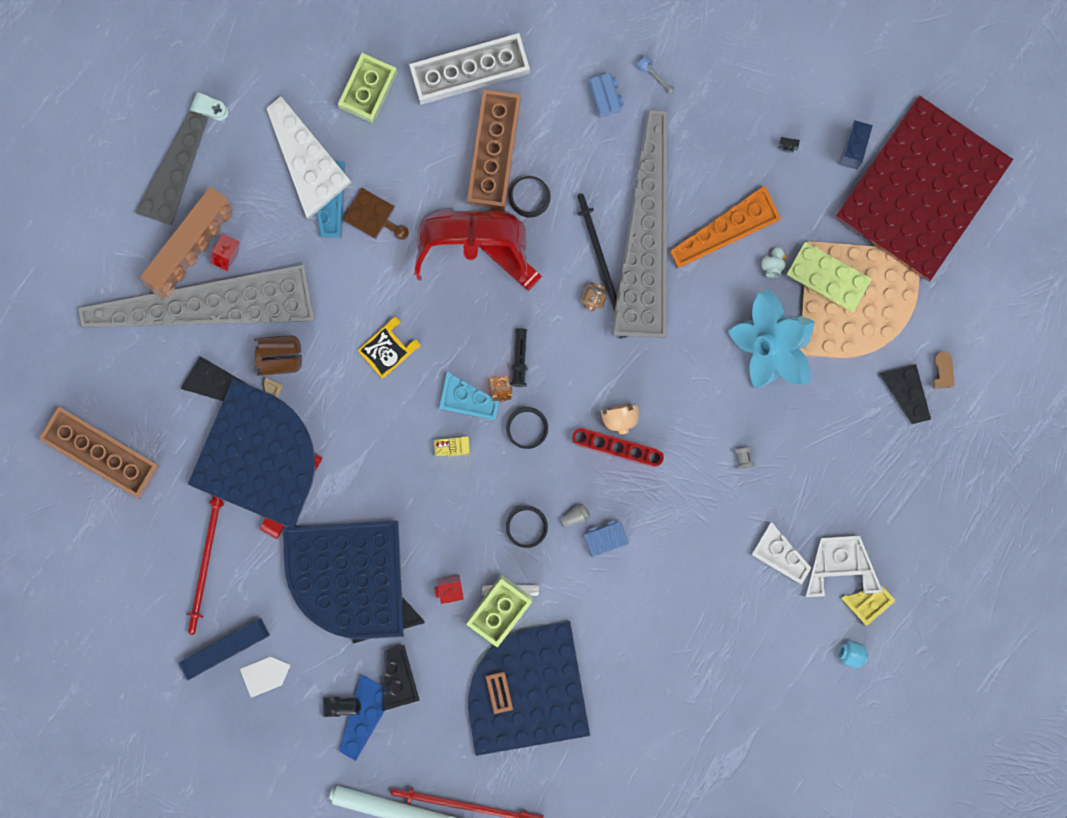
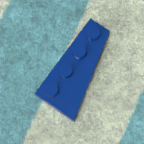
M362 674L355 694V698H359L361 702V711L359 715H349L339 752L355 761L385 712L382 711L383 686Z

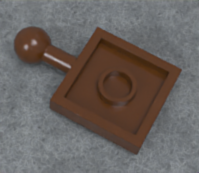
M361 188L343 218L344 222L375 240L383 227L394 232L395 237L399 240H404L409 235V229L405 225L397 226L388 220L395 206L364 188Z

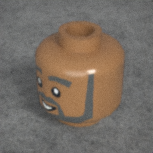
M591 282V284L584 286L580 301L585 304L584 308L595 311V308H603L608 293L604 286Z

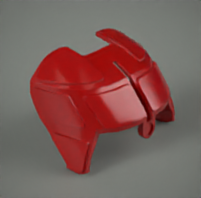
M448 208L430 214L419 224L417 237L418 254L414 269V275H417L418 281L422 280L420 275L421 264L432 246L463 245L464 257L469 261L477 258L478 245L511 247L520 263L522 275L520 280L525 281V276H528L527 258L525 255V225L515 215L506 210L491 208L489 211H455L453 208ZM470 215H473V227H469Z

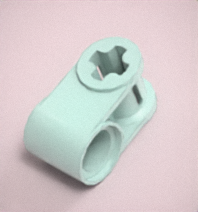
M196 92L190 111L218 121L227 118L228 109L221 101ZM215 109H222V112H215Z

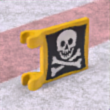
M397 317L392 318L378 333L357 350L382 379L421 346L417 340H414L405 347L392 333V330L401 323Z

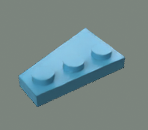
M447 372L439 410L496 421L500 402Z

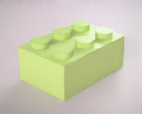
M362 53L338 103L339 109L374 124L396 78L397 68Z
M501 574L468 617L466 625L498 647L530 606L533 597Z

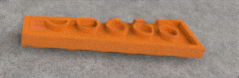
M766 186L761 187L728 212L672 249L670 253L677 268L684 267L781 221V217Z

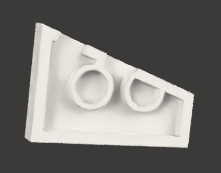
M770 522L751 555L802 585L811 567L778 531L776 526Z

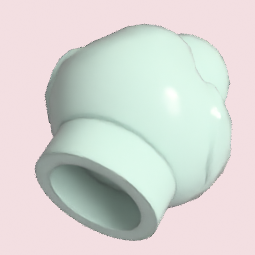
M779 247L772 250V257L766 255L762 259L761 266L769 278L780 277L781 271L785 268V261L783 259L786 258V255H784L783 249Z

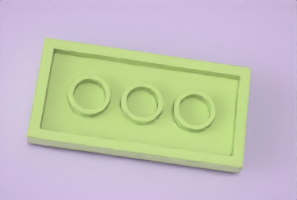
M804 242L786 275L852 313L855 311L872 278L807 242Z

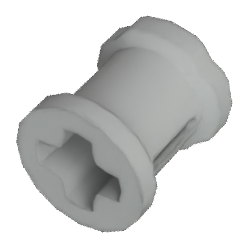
M752 447L735 450L739 460L738 469L755 466L751 457Z

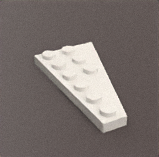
M280 96L266 109L306 217L310 219L352 182L287 102Z

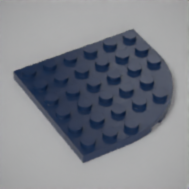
M233 379L187 485L294 529L311 491L315 476V451L311 436L301 418L285 402L272 394Z
M399 521L295 527L294 529L283 528L284 565L287 584L297 606L308 619L325 631L344 638L379 639L404 637Z
M570 621L516 632L504 638L498 647L494 646L482 659L472 678L468 696L469 720L476 756L590 736ZM505 672L513 710L494 714L486 676ZM501 676L498 677V680L501 688L504 706L506 708L509 706ZM493 678L490 680L493 688L497 709H501L495 680Z

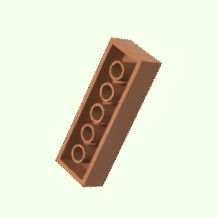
M483 89L467 205L505 210L521 94Z
M212 187L208 188L140 276L147 289L163 300L172 295L175 290L174 286L178 281L181 282L185 278L186 271L190 266L193 267L196 264L198 255L201 251L204 252L208 248L211 238L219 234L221 225L232 217L233 209L228 198Z
M59 406L39 437V440L140 500L160 468L157 464Z

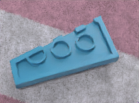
M335 161L345 173V162ZM344 190L317 212L321 237L342 238Z

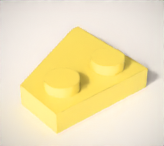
M881 586L883 593L864 594V591L854 595L842 597L844 603L866 627L896 601L883 586Z

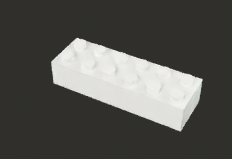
M519 33L409 64L420 105L530 74L529 64Z

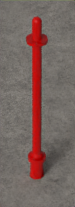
M213 495L212 500H209L212 510L192 613L187 612L186 614L191 616L188 629L190 635L196 633L198 618L204 617L202 614H199L219 509L225 504L222 499Z
M413 787L410 788V791L395 788L391 790L392 796L408 799L407 804H410L412 800L504 818L544 817V815L529 813L524 809L520 812H514L413 792Z

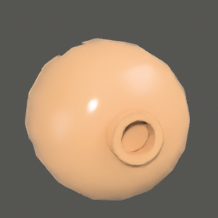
M632 404L613 406L611 410H606V408L600 410L604 425L611 431H617L618 435L629 433V429L635 427L639 420L638 404H634L633 407Z

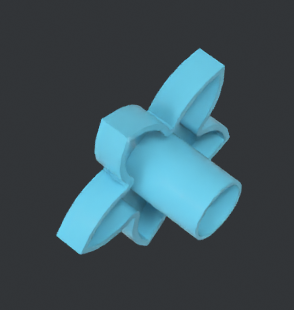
M769 289L759 292L752 307L753 320L735 325L728 331L739 348L753 354L749 370L754 388L772 383L779 375L785 381L792 384L803 385L811 382L809 363L800 349L807 347L813 333L814 321L803 316H793L785 319L784 309L778 298Z

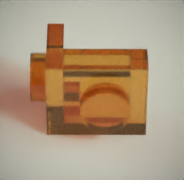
M508 376L490 377L488 382L492 401L504 402L511 400L513 389L510 387Z

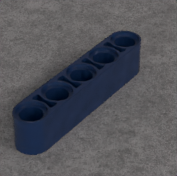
M262 618L182 660L178 665L186 680H190L269 637L270 633Z

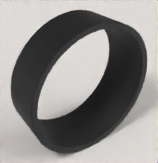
M526 176L517 180L509 193V202L512 209L520 216L527 218L537 217L544 213L551 200L550 190L546 183L534 176ZM532 178L539 180L546 188V202L536 211H523L517 207L513 200L514 187L523 179Z
M522 407L515 410L508 418L506 432L510 441L517 447L532 449L542 444L546 439L548 422L539 410L532 407ZM523 412H531L538 415L544 423L542 439L532 446H522L516 443L510 433L512 420Z
M533 506L516 508L510 513L506 521L507 536L512 543L522 548H532L539 545L545 539L548 532V522L545 515ZM525 510L537 513L544 523L542 537L536 543L530 545L518 543L510 533L512 518L517 513Z

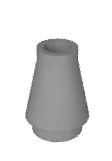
M578 504L561 517V521L564 527L567 528L587 522V519L591 517L586 506Z

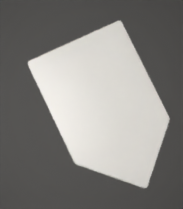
M268 657L241 668L240 671L250 697L281 686L290 665L273 657Z

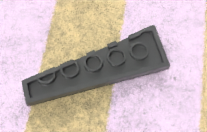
M189 112L135 212L137 215L172 226L208 122V117Z

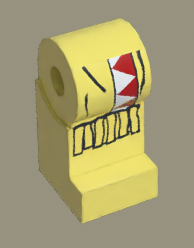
M469 436L434 440L435 456L470 455Z

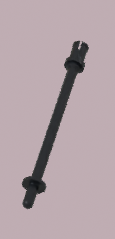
M579 193L577 199L581 211L577 214L584 217L613 311L615 312L617 295L590 215L594 209L588 208L584 194ZM620 336V339H623V338H626V337H629V336Z

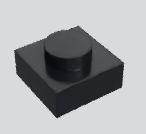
M781 137L778 148H782L784 152L793 153L794 150H798L800 140Z

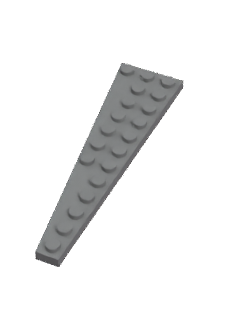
M648 110L644 125L611 335L666 338L667 111Z
M304 265L175 289L172 295L164 300L154 293L78 308L82 328L315 321Z

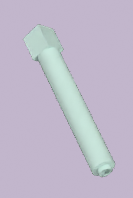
M337 786L336 789L332 788L329 800H333L332 805L381 818H458Z

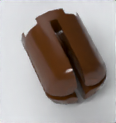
M296 336L254 338V341H258V346H255L254 350L256 368L260 367V372L257 373V376L296 373L301 369L302 355L297 354L301 353V343Z

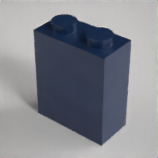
M854 120L849 129L839 165L858 170L863 162L873 125Z

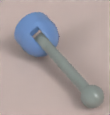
M646 54L636 66L642 71H650L665 86L668 93H673L674 88L669 86L652 69V60Z

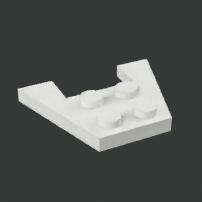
M860 536L821 538L806 598L825 596L824 577L862 575L864 594L883 593Z

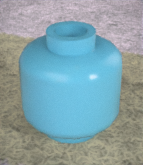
M848 641L841 645L838 657L843 665L857 669L867 663L869 654L863 644Z

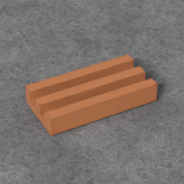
M505 672L486 676L494 714L513 710ZM501 676L509 706L506 708L504 706V701L498 680V677ZM493 678L495 680L501 709H497L493 688L490 680Z

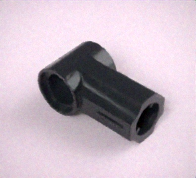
M323 697V717L359 715L361 711L359 698L340 699V697Z

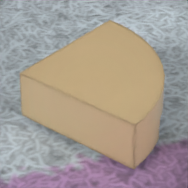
M265 377V392L278 398L283 385Z

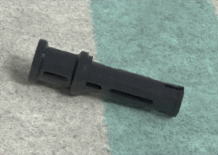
M516 328L514 364L511 366L512 382H510V386L527 387V383H525V374L528 371V367L525 365L527 329Z

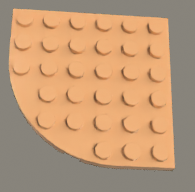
M807 241L808 244L872 278L853 313L804 286L802 316L814 321V328L807 347L800 349L803 354L815 357L854 358L877 351L892 341L902 331L912 316L918 298L920 275L877 246Z

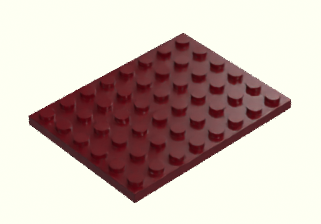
M919 95L835 218L930 282L1014 159Z

